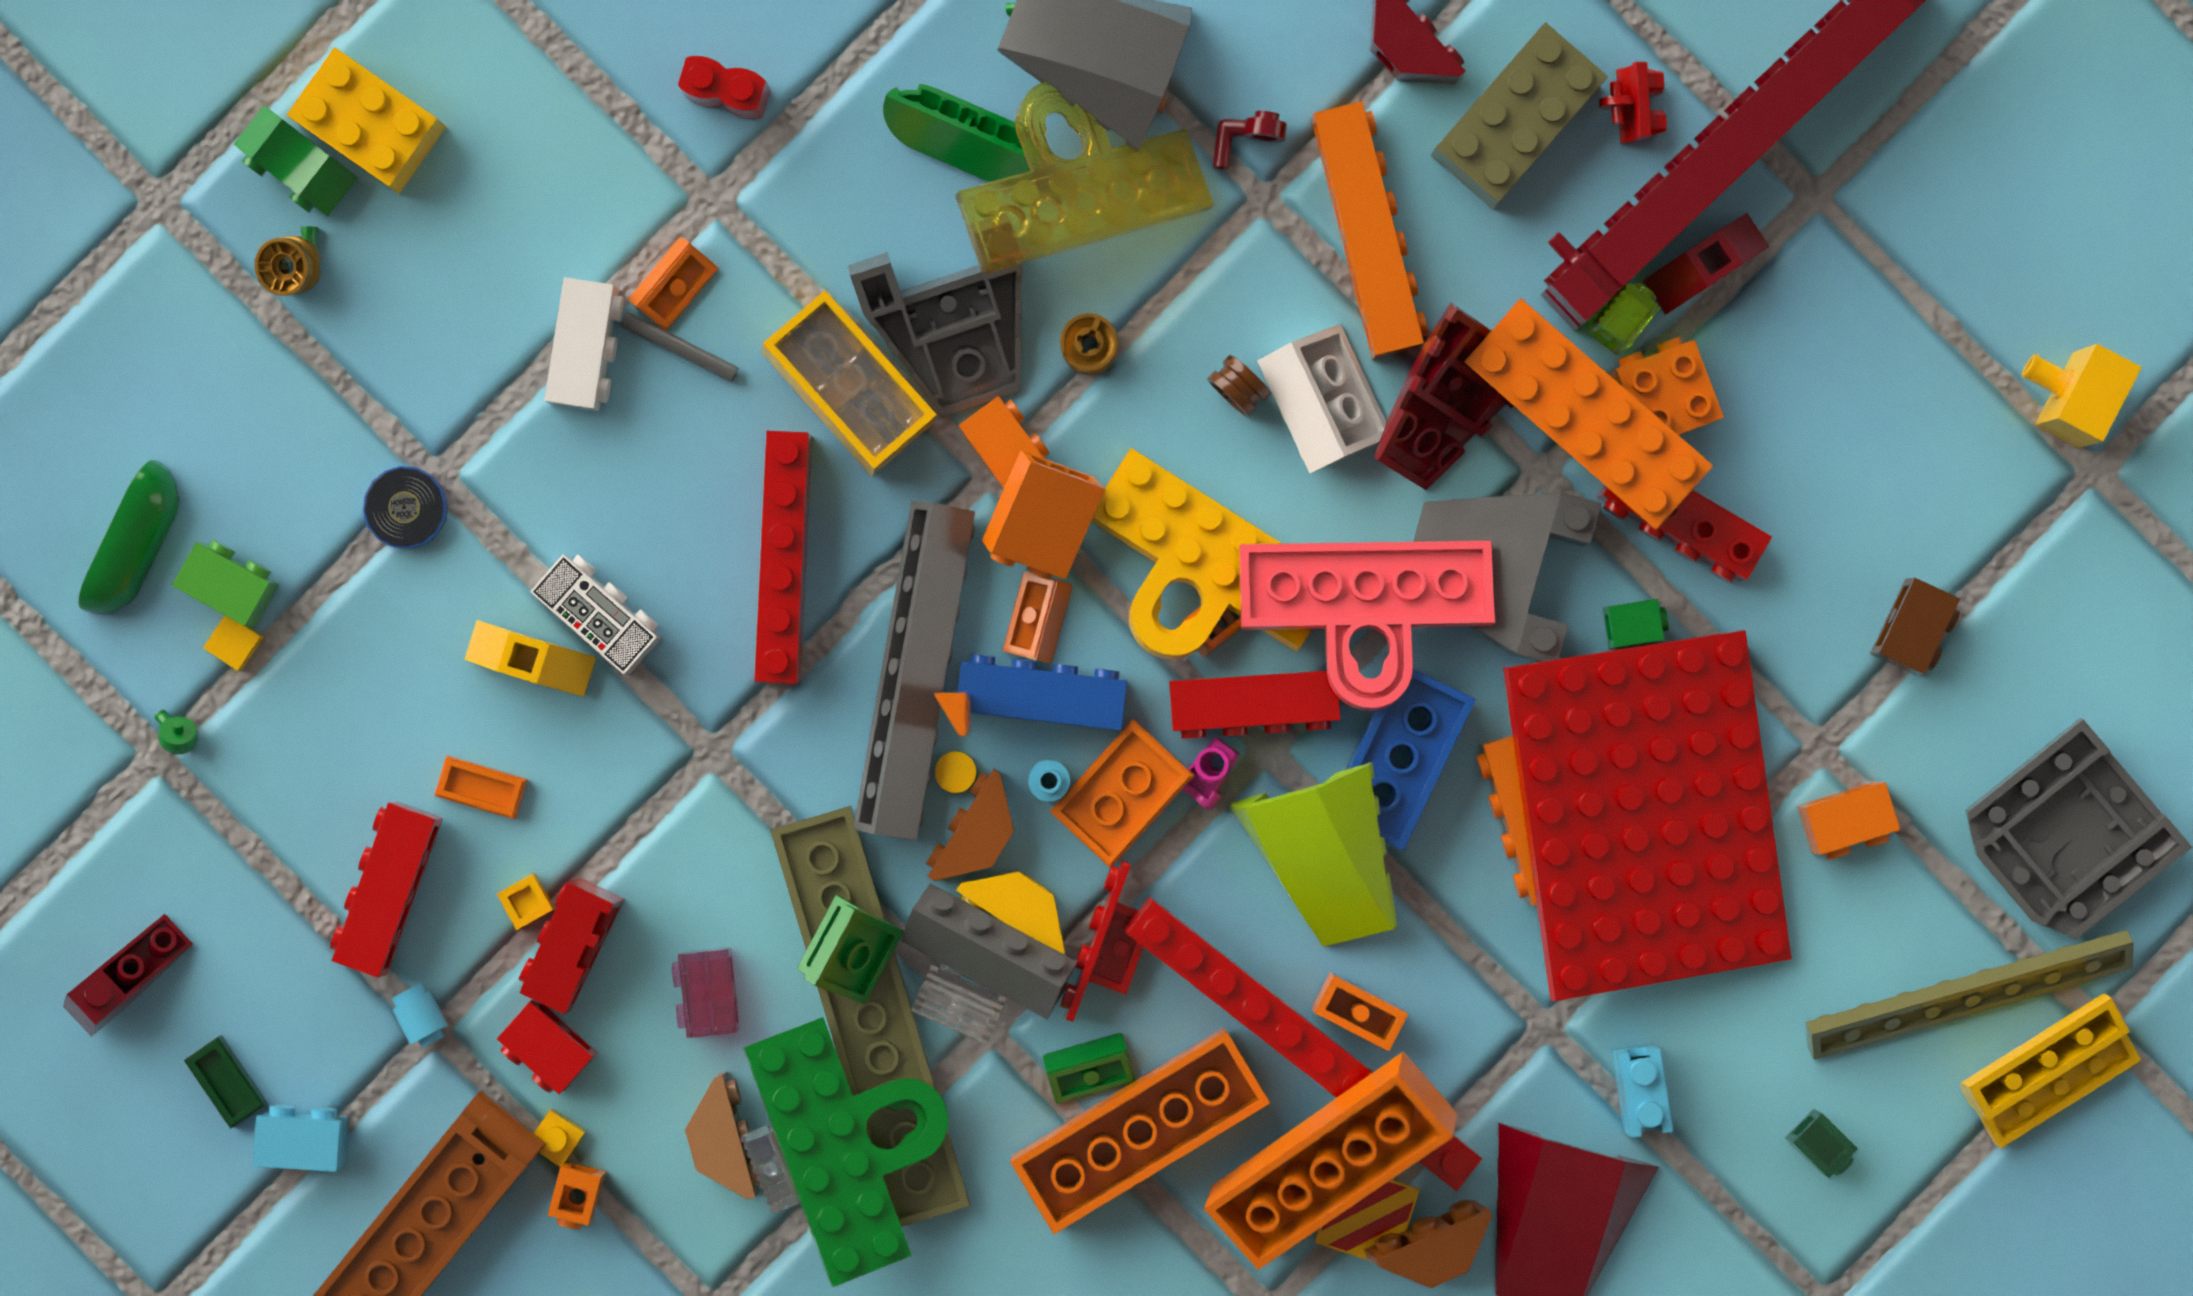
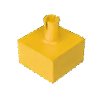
M2099 344L2073 352L2064 370L2039 357V355L2033 354L2025 365L2021 377L2052 392L2035 426L2077 448L2103 442L2142 367Z

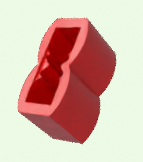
M704 56L686 57L678 82V87L682 93L693 103L710 108L723 106L733 115L744 119L763 118L771 91L766 80L759 74L745 68L725 69L719 62Z

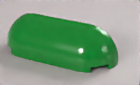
M919 84L917 90L899 91L895 87L885 96L883 104L884 120L891 133L906 146L1000 186L1022 184L1028 181L1036 172L1041 158V151L1036 150L1033 143L1028 139L1029 131L1021 125L940 89L924 84Z
M156 460L148 461L138 471L127 488L82 583L78 600L80 609L97 614L109 613L130 604L138 595L179 508L180 498L177 496L176 484L170 474L171 472L162 463Z

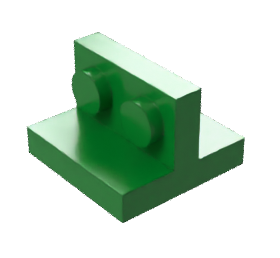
M836 895L797 970L804 973V979L811 984L865 1005L904 930L871 915L847 899Z

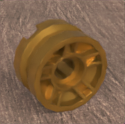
M301 236L278 237L266 241L258 249L254 260L255 273L259 283L268 292L278 296L300 294L312 289L319 282L322 274L319 260H322L315 245ZM286 258L290 259L293 263V270L291 273H288L290 268L288 266V262L285 260Z
M1091 313L1077 315L1068 321L1062 330L1060 338L1064 360L1070 368L1078 373L1086 375L1102 373L1112 365L1117 357L1119 346L1116 330L1107 319L1100 315ZM1087 337H1092L1097 341L1098 346L1086 353L1081 346L1082 341Z

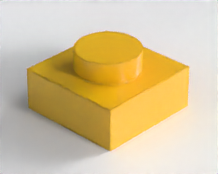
M551 1108L534 1132L546 1142L539 1153L560 1167L568 1160L586 1133V1130L554 1108Z

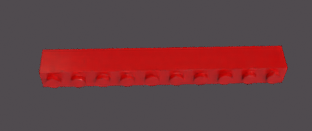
M1151 896L1146 899L1124 927L1125 932L1336 1098L1374 1072ZM1453 1135V1138L1418 1162L1457 1192L1483 1158L1460 1138Z

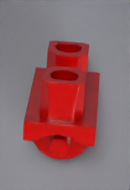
M1634 62L1632 66L1617 69V81L1610 82V96L1599 99V109L1611 110L1612 124H1619L1620 144H1632L1665 132L1667 130L1666 114L1663 110H1650L1649 96H1658L1663 93L1665 88L1664 73L1648 69L1647 62Z

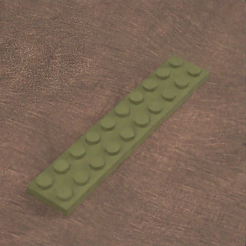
M852 806L770 830L806 950L836 895L847 899L871 915L885 920L859 830L853 829L855 816ZM895 950L865 1005L817 987L835 1049L853 1096L902 1078L923 1081L936 1090ZM886 1107L880 1108L873 1112L868 1119L866 1126L867 1136L878 1148L892 1149L902 1141L905 1134L914 1130L917 1124L916 1115L913 1111L906 1108L899 1110ZM948 1129L942 1144L932 1155L919 1162L883 1175L901 1227L970 1206V1200Z

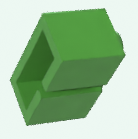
M212 540L210 545L196 542L171 586L243 626L255 627L279 585L268 578L271 571L251 560H248L246 566L239 563V561L232 558L235 551L216 540Z

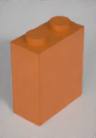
M1020 450L984 533L982 542L991 552L990 557L1001 564L1013 566L1017 562L1028 566L1027 570L1041 578L1050 579L1052 575L1066 579L1105 488L1094 476Z

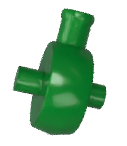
M160 710L155 714L154 718L160 724L158 740L165 751L171 754H185L195 747L199 734L193 721L182 716L170 717L166 710Z

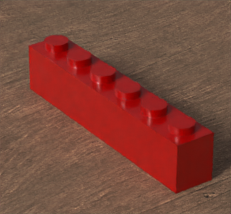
M766 430L754 682L801 684L812 436L808 432Z

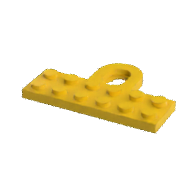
M1130 448L1106 485L1104 494L1091 521L1155 562L1154 567L1132 600L1129 609V625L1137 643L1148 653L1163 659H1180L1197 651L1206 641L1226 608L1241 617L1240 544H1282L1132 448ZM1175 582L1187 583L1196 589L1200 596L1201 607L1199 612L1193 618L1183 621L1176 629L1164 628L1160 624L1158 616L1162 608L1161 596L1163 590ZM1311 629L1262 631L1297 652Z

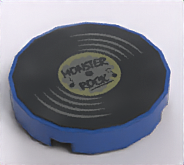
M399 466L384 471L372 481L364 496L363 513L367 527L378 540L394 548L414 549L427 545L442 530L447 521L448 501L444 488L432 475L419 468Z

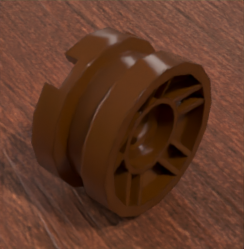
M1229 354L1222 362L1224 367L1219 372L1214 371L1207 380L1231 406L1249 418L1256 411L1255 405L1259 401L1264 402L1272 393L1246 365Z

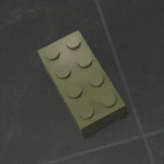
M1545 22L1436 146L1431 157L1493 210L1599 89L1608 76Z

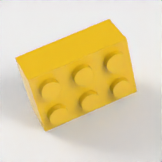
M336 47L332 49L287 113L289 118L398 194L401 193L446 129V126L435 116Z

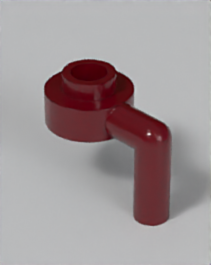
M1255 111V117H1249L1246 120H1220L1217 126L1212 167L1224 170L1229 169L1233 136H1242L1263 142H1284L1287 123L1279 120L1280 114L1271 111Z

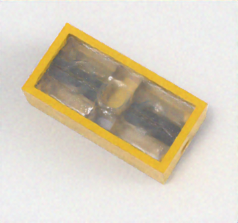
M826 290L762 343L763 356L871 477L934 424L937 414Z

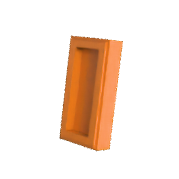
M448 755L445 758L434 796L516 819L528 779Z

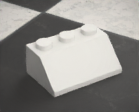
M1341 324L1292 341L1257 360L1264 379L1270 387L1281 411L1282 418L1287 424L1298 447L1299 454L1310 474L1380 442L1387 422Z

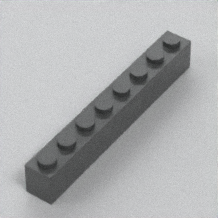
M911 501L853 827L855 830L917 841L918 830L923 822L922 808L925 791L931 778L930 763L932 751L938 739L937 723L941 705L934 693H945L944 684L947 667L953 654L951 646L953 633L960 615L959 599L961 588L967 575L966 560L969 543L974 535L973 521L975 511L933 502Z

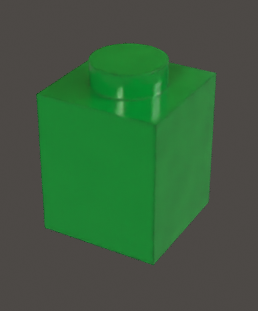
M1658 599L1602 607L1608 648L1664 640L1663 632L1669 630L1666 608L1664 606L1659 607Z

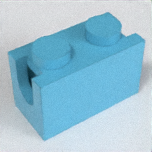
M1653 1043L1611 1049L1624 1132L1631 1138L1642 1136L1641 1132L1659 1130L1662 1133L1673 1132L1661 1049ZM1646 1056V1058L1630 1060L1631 1057Z
M270 1106L269 1111L264 1112V1115L256 1116L253 1167L339 1171L346 1166L349 1116H337V1109L312 1108L311 1114L295 1113L294 1106Z

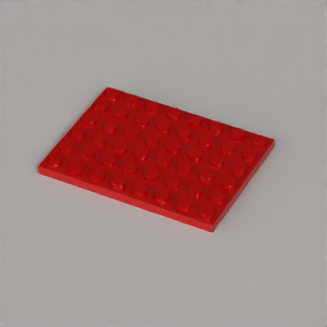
M1746 630L1503 667L1550 1000L1561 1001L1791 960Z

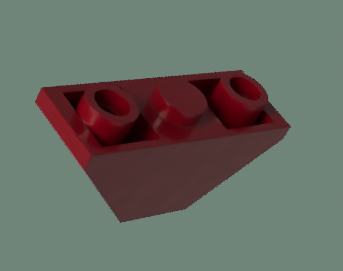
M1373 0L1370 51L1397 81L1456 84L1462 79L1466 72L1462 67L1465 63L1462 56L1451 45L1443 46L1435 37L1437 33L1435 26L1424 14L1421 13L1417 16L1407 5L1409 0Z
M1745 213L1669 262L1642 282L1663 314L1667 315L1770 246L1749 214Z

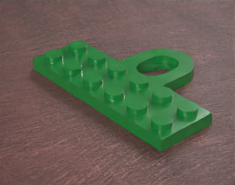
M824 1017L743 1047L830 1286H838L912 1256L883 1175L926 1159L940 1147L948 1129V1112L939 1093L923 1081L902 1078L853 1096ZM885 1107L894 1110L910 1109L916 1115V1127L910 1133L905 1134L897 1146L892 1149H882L870 1141L867 1136L866 1126L873 1112Z

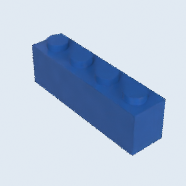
M971 654L970 662L961 661L957 693H968L970 695V713L1122 730L1127 680H1119L1120 671L1095 669L1093 677L1077 675L1078 666L1053 664V672L1036 670L1037 662L1018 659H1012L1011 667L995 665L996 657Z

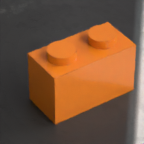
M997 396L958 426L1004 489L1020 450L1042 458L1050 452L1036 433L1030 437L1020 426V423L1025 418L1013 401L1009 400L1004 404L1001 398Z
M1871 782L1797 806L1811 852L1818 855L1825 854L1826 860L1851 853L1849 846L1865 842L1866 847L1890 841V833L1900 830L1886 782Z
M1329 972L1311 1007L1315 1014L1387 1051H1390L1408 1016L1405 1010L1332 972Z

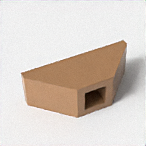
M726 1071L719 1073L713 1079L685 1128L696 1171L748 1200L758 1195L760 1192L758 1186L764 1184L758 1160L751 1161L747 1145L753 1144L748 1121H740L736 1105L742 1103L737 1081L735 1079L729 1081Z

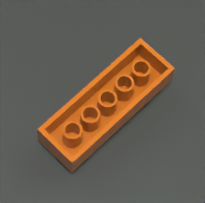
M1521 298L1465 360V363L1655 530H1658L1714 467Z
M1224 1026L1011 1156L1010 1163L1052 1233L1056 1234L1267 1106L1270 1102Z
M1403 1051L1214 1183L1210 1189L1204 1210L1259 1270L1453 1138L1458 1113Z

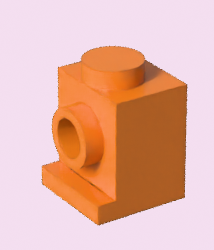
M566 1161L560 1166L548 1216L558 1218L557 1224L566 1228L581 1229L582 1225L589 1226L594 1219L607 1171ZM578 1188L585 1193L584 1202L578 1203L572 1199L571 1192L573 1189Z

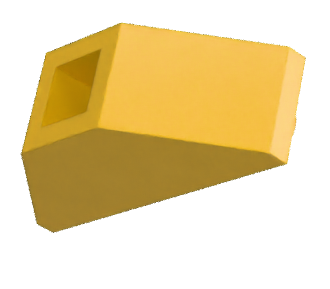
M477 620L464 660L535 684L585 697L597 657Z
M1017 870L962 881L956 891L963 895L961 900L982 911L983 909L998 920L1065 954L1054 893L1022 871Z

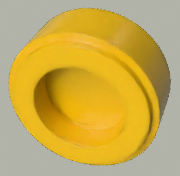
M957 751L946 753L936 764V781L941 788L948 792L960 793L966 791L973 785L976 779L977 770L975 763L965 753Z

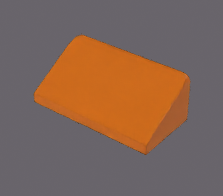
M680 237L633 292L629 301L663 330L667 331L719 268L688 241Z
M1024 571L1002 651L1051 664L1071 595L1072 585L1053 578L1044 579Z
M934 693L958 735H969L971 733L970 695L968 693Z

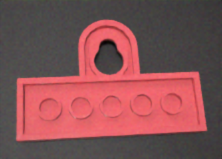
M1491 541L1240 544L1241 630L1325 629L1327 676L1330 686L1344 703L1359 710L1374 711L1386 708L1396 702L1407 689L1413 671L1411 627L1493 626L1495 623ZM1365 628L1375 629L1382 633L1389 647V655L1383 661L1382 673L1372 679L1361 675L1358 670V662L1353 658L1349 649V641L1352 634Z

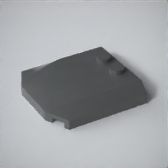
M2079 718L1965 810L1975 854L2033 922L2045 927L2047 926L2075 940L2192 848L2082 718Z

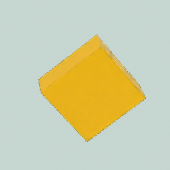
M224 615L203 648L235 670L242 671L264 636L251 627L243 626Z
M536 873L497 893L516 930L555 910Z

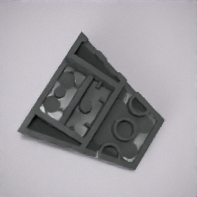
M1017 0L997 51L1042 84L1046 81L1061 92L1060 97L1073 106L1075 104L1079 105L1096 118L1094 121L1107 131L1110 129L1127 140L1126 145L1138 152L1163 99L1190 27L1192 7L1156 0Z

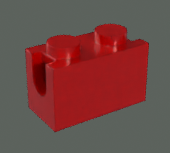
M535 1000L529 1001L497 1037V1040L503 1045L500 1049L501 1052L516 1065H520L523 1062L534 1072L532 1076L534 1082L548 1093L554 1090L556 1093L561 1094L562 1091H565L598 1054L591 1045L547 1006Z

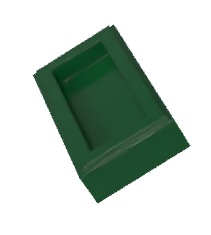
M222 1035L184 1060L230 1129L268 1104Z

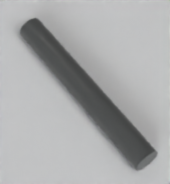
M629 312L622 319L620 327L729 382L734 380L739 369L738 367Z

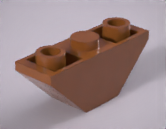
M993 769L989 776L981 772L969 792L976 797L968 811L960 807L947 828L954 832L945 847L938 843L926 862V865L932 868L927 876L930 879L936 881L990 868L994 865L1015 829L1002 775L996 769Z
M1476 1200L1458 1201L1449 1207V1211L1442 1215L1423 1217L1412 1224V1228L1402 1233H1389L1377 1238L1374 1242L1375 1245L1364 1249V1253L1369 1260L1380 1268L1426 1287L1434 1288L1469 1271L1492 1215L1490 1209Z

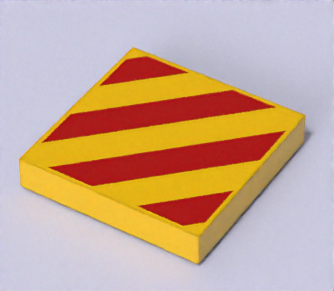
M1391 1179L1319 1228L1314 1242L1371 1261L1366 1257L1364 1249L1375 1245V1240L1389 1233L1399 1234L1407 1230L1420 1189Z

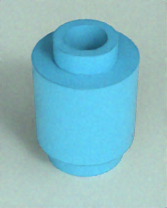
M1047 759L1040 761L1029 773L1028 785L1030 791L1036 798L1042 801L1053 802L1059 800L1066 794L1070 786V774L1067 768L1056 760ZM1045 773H1053L1057 777V785L1054 788L1046 789L1042 786L1041 777Z
M422 983L391 998L396 1007L393 1009V1012L410 1045L419 1042L421 1048H424L445 1037L441 1029L447 1027L448 1024L431 991L426 992Z

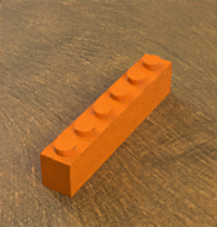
M1363 101L1316 112L1313 114L1311 122L1371 358L1373 360L1420 348L1424 344L1423 336L1428 335V328L1423 312L1416 313L1412 297L1418 295L1414 274L1412 271H1405L1402 256L1408 255L1407 245L1403 232L1395 231L1392 216L1397 215L1395 198L1392 191L1385 192L1382 176L1387 175L1385 158L1382 151L1375 152L1371 136L1377 135L1374 115L1371 110L1365 112Z

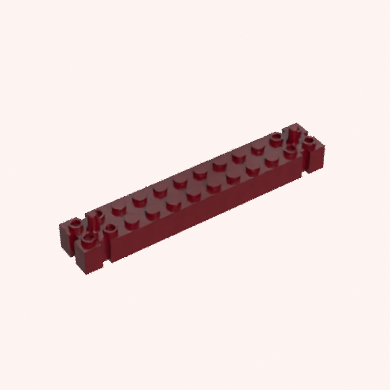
M1840 0L1814 25L1819 31L1817 34L1810 28L1784 53L1789 59L1787 63L1781 57L1754 81V84L1759 88L1757 91L1749 86L1724 110L1729 116L1726 120L1719 114L1694 138L1699 146L1694 148L1690 143L1686 145L1663 167L1669 173L1665 178L1658 172L1634 195L1639 201L1635 206L1627 201L1604 223L1608 229L1604 235L1597 229L1577 249L1560 232L1548 241V244L1564 262L1543 280L1548 288L1541 294L1542 298L1574 331L1579 328L1926 0H1846L1849 3L1848 5L1843 0Z

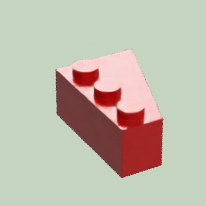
M581 877L565 882L555 901L557 907L550 921H546L538 936L537 943L540 946L535 958H529L521 971L518 980L523 982L519 993L564 1015L569 1013L625 899Z

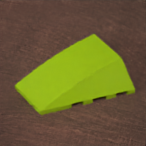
M1373 762L1336 772L1319 785L1268 798L1265 792L1228 804L1323 947L1393 930L1398 926L1390 873H1386L1383 855L1386 854L1384 837H1380L1377 816L1380 814L1378 796H1374L1372 778L1375 777Z

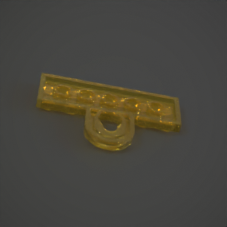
M1046 81L1033 87L1020 102L1015 118L1016 132L1030 171L960 190L955 195L982 273H990L1209 210L1214 205L1187 129L1145 139L1138 152L1128 145L1111 148L1105 129L1094 121L1096 119L1079 105L1075 104L1073 106L1060 97L1061 92ZM1051 113L1062 115L1067 121L1068 126L1078 133L1082 141V151L1079 157L1066 160L1058 157L1051 151L1045 138L1047 132L1045 119L1047 115Z

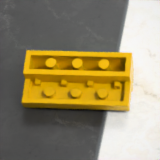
M2101 994L1962 1081L1960 1087L1967 1103L1978 1114L1993 1143L2001 1149L2137 1064L2141 1059L2127 1035L2130 1031L2112 998L2106 994Z

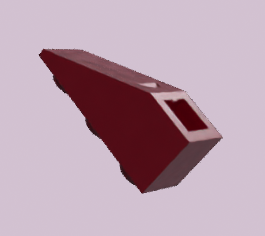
M163 914L67 993L63 1007L92 1037L129 1006L181 957L193 943L166 914Z

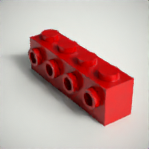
M1605 485L1597 496L1598 499L1605 502L1603 509L1621 520H1625L1627 516L1641 523L1639 530L1657 541H1661L1662 537L1670 540L1677 545L1674 550L1676 553L1695 563L1698 558L1713 566L1710 570L1713 575L1730 584L1733 583L1734 579L1740 582L1749 578L1772 539V536L1694 490L1658 530H1655Z
M1327 671L1169 681L1172 731H1181V739L1206 737V729L1222 728L1223 736L1248 735L1247 726L1264 725V733L1290 732V723L1305 722L1306 731L1331 729V721L1340 720L1339 697L1330 686Z
M397 801L388 802L386 808L381 807L378 810L372 830L377 832L372 848L368 846L365 848L359 862L358 870L363 871L358 887H351L344 904V909L349 911L344 926L339 925L336 928L330 943V949L335 950L332 962L377 978L388 974L443 820L442 817Z

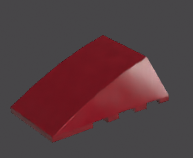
M1450 302L1413 364L1389 415L1374 458L1424 490H1427L1466 452L1463 446L1475 434L1482 437L1493 426L1490 420L1505 405L1509 408L1514 406L1465 363V360L1492 330L1452 302Z
M1498 1122L1495 1295L1588 1296L1659 1166L1620 1155L1618 1157L1609 1156L1547 1139L1536 1132Z

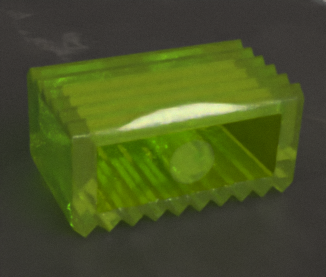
M1639 282L1635 285H1624L1608 300V304L1602 307L1603 310L1587 326V332L1615 355L1620 354L1631 346L1660 310L1659 305L1654 302L1657 298L1656 295Z

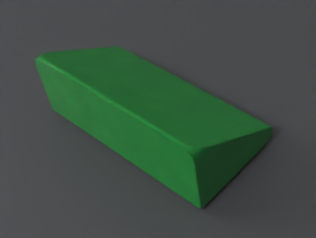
M1122 1033L1112 1034L1043 1055L1046 1074L1056 1104L1126 1085L1136 1080Z

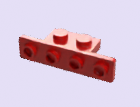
M1121 859L1118 868L1111 865L1103 889L1110 892L1104 907L1097 905L1089 924V929L1095 930L1090 946L1082 944L1075 968L1081 971L1075 985L1067 984L1060 1003V1007L1066 1009L1064 1014L1065 1020L1074 1022L1088 981L1125 995L1128 991L1143 946L1124 930V927L1138 909L1118 902L1131 867L1130 862Z

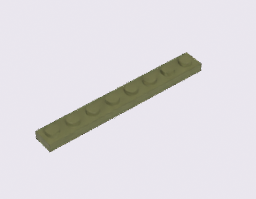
M2127 930L2111 935L2105 934L2094 940L2073 946H2063L2055 951L2034 957L2021 958L2016 962L1992 969H1983L1972 975L1941 981L1930 987L1912 992H1903L1895 997L1874 1003H1864L1843 1012L1822 1015L1815 1020L1806 1022L1808 1049L1813 1060L2133 969L2134 942Z

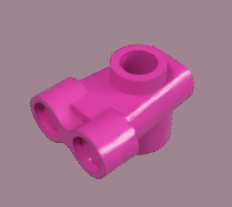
M1215 737L1206 749L1198 754L1196 760L1188 768L1196 776L1182 791L1192 796L1200 805L1212 811L1223 796L1220 789L1241 754L1221 738ZM1214 754H1220L1224 759V767L1222 769H1215L1212 766L1211 758Z

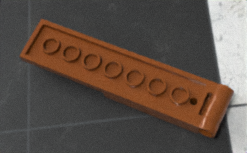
M482 1090L479 1091L313 1296H423L538 1155L546 1142ZM477 1153L483 1154L484 1162H480L477 1159Z

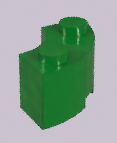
M263 105L233 144L246 154L242 160L245 165L261 177L266 171L271 173L293 190L289 198L308 213L315 207L328 217L358 178L265 105Z

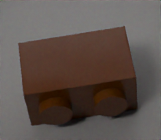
M1918 578L1905 579L1870 654L1914 675H1924L1927 669L1932 671L1942 654V648L1938 646L1944 633H1950L1958 621L1960 611L1956 608L1960 598Z

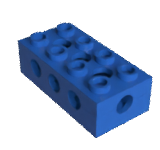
M1414 669L1410 683L1403 695L1392 705L1372 712L1345 768L1346 770L1373 762L1375 775L1372 778L1373 788L1381 782H1385L1390 786L1392 791L1390 801L1383 806H1379L1380 814L1377 816L1380 837H1384L1385 843L1404 851L1476 701L1475 698ZM1415 707L1422 708L1428 717L1426 726L1419 731L1413 730L1408 724V714ZM1402 744L1408 749L1410 759L1406 766L1397 769L1391 764L1389 755L1393 747Z

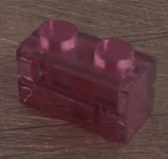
M731 947L679 953L678 962H672L674 987H681L683 1003L676 1004L678 1028H686V1038L737 1033L740 1030Z

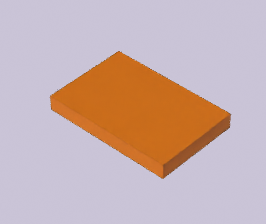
M1132 719L1050 812L1111 868V865L1114 866L1196 775L1135 719Z

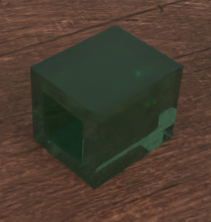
M1814 1108L1785 1137L1819 1173L1827 1178H1830L1833 1174L1839 1176L1845 1172L1854 1161L1852 1155L1858 1150L1823 1113Z

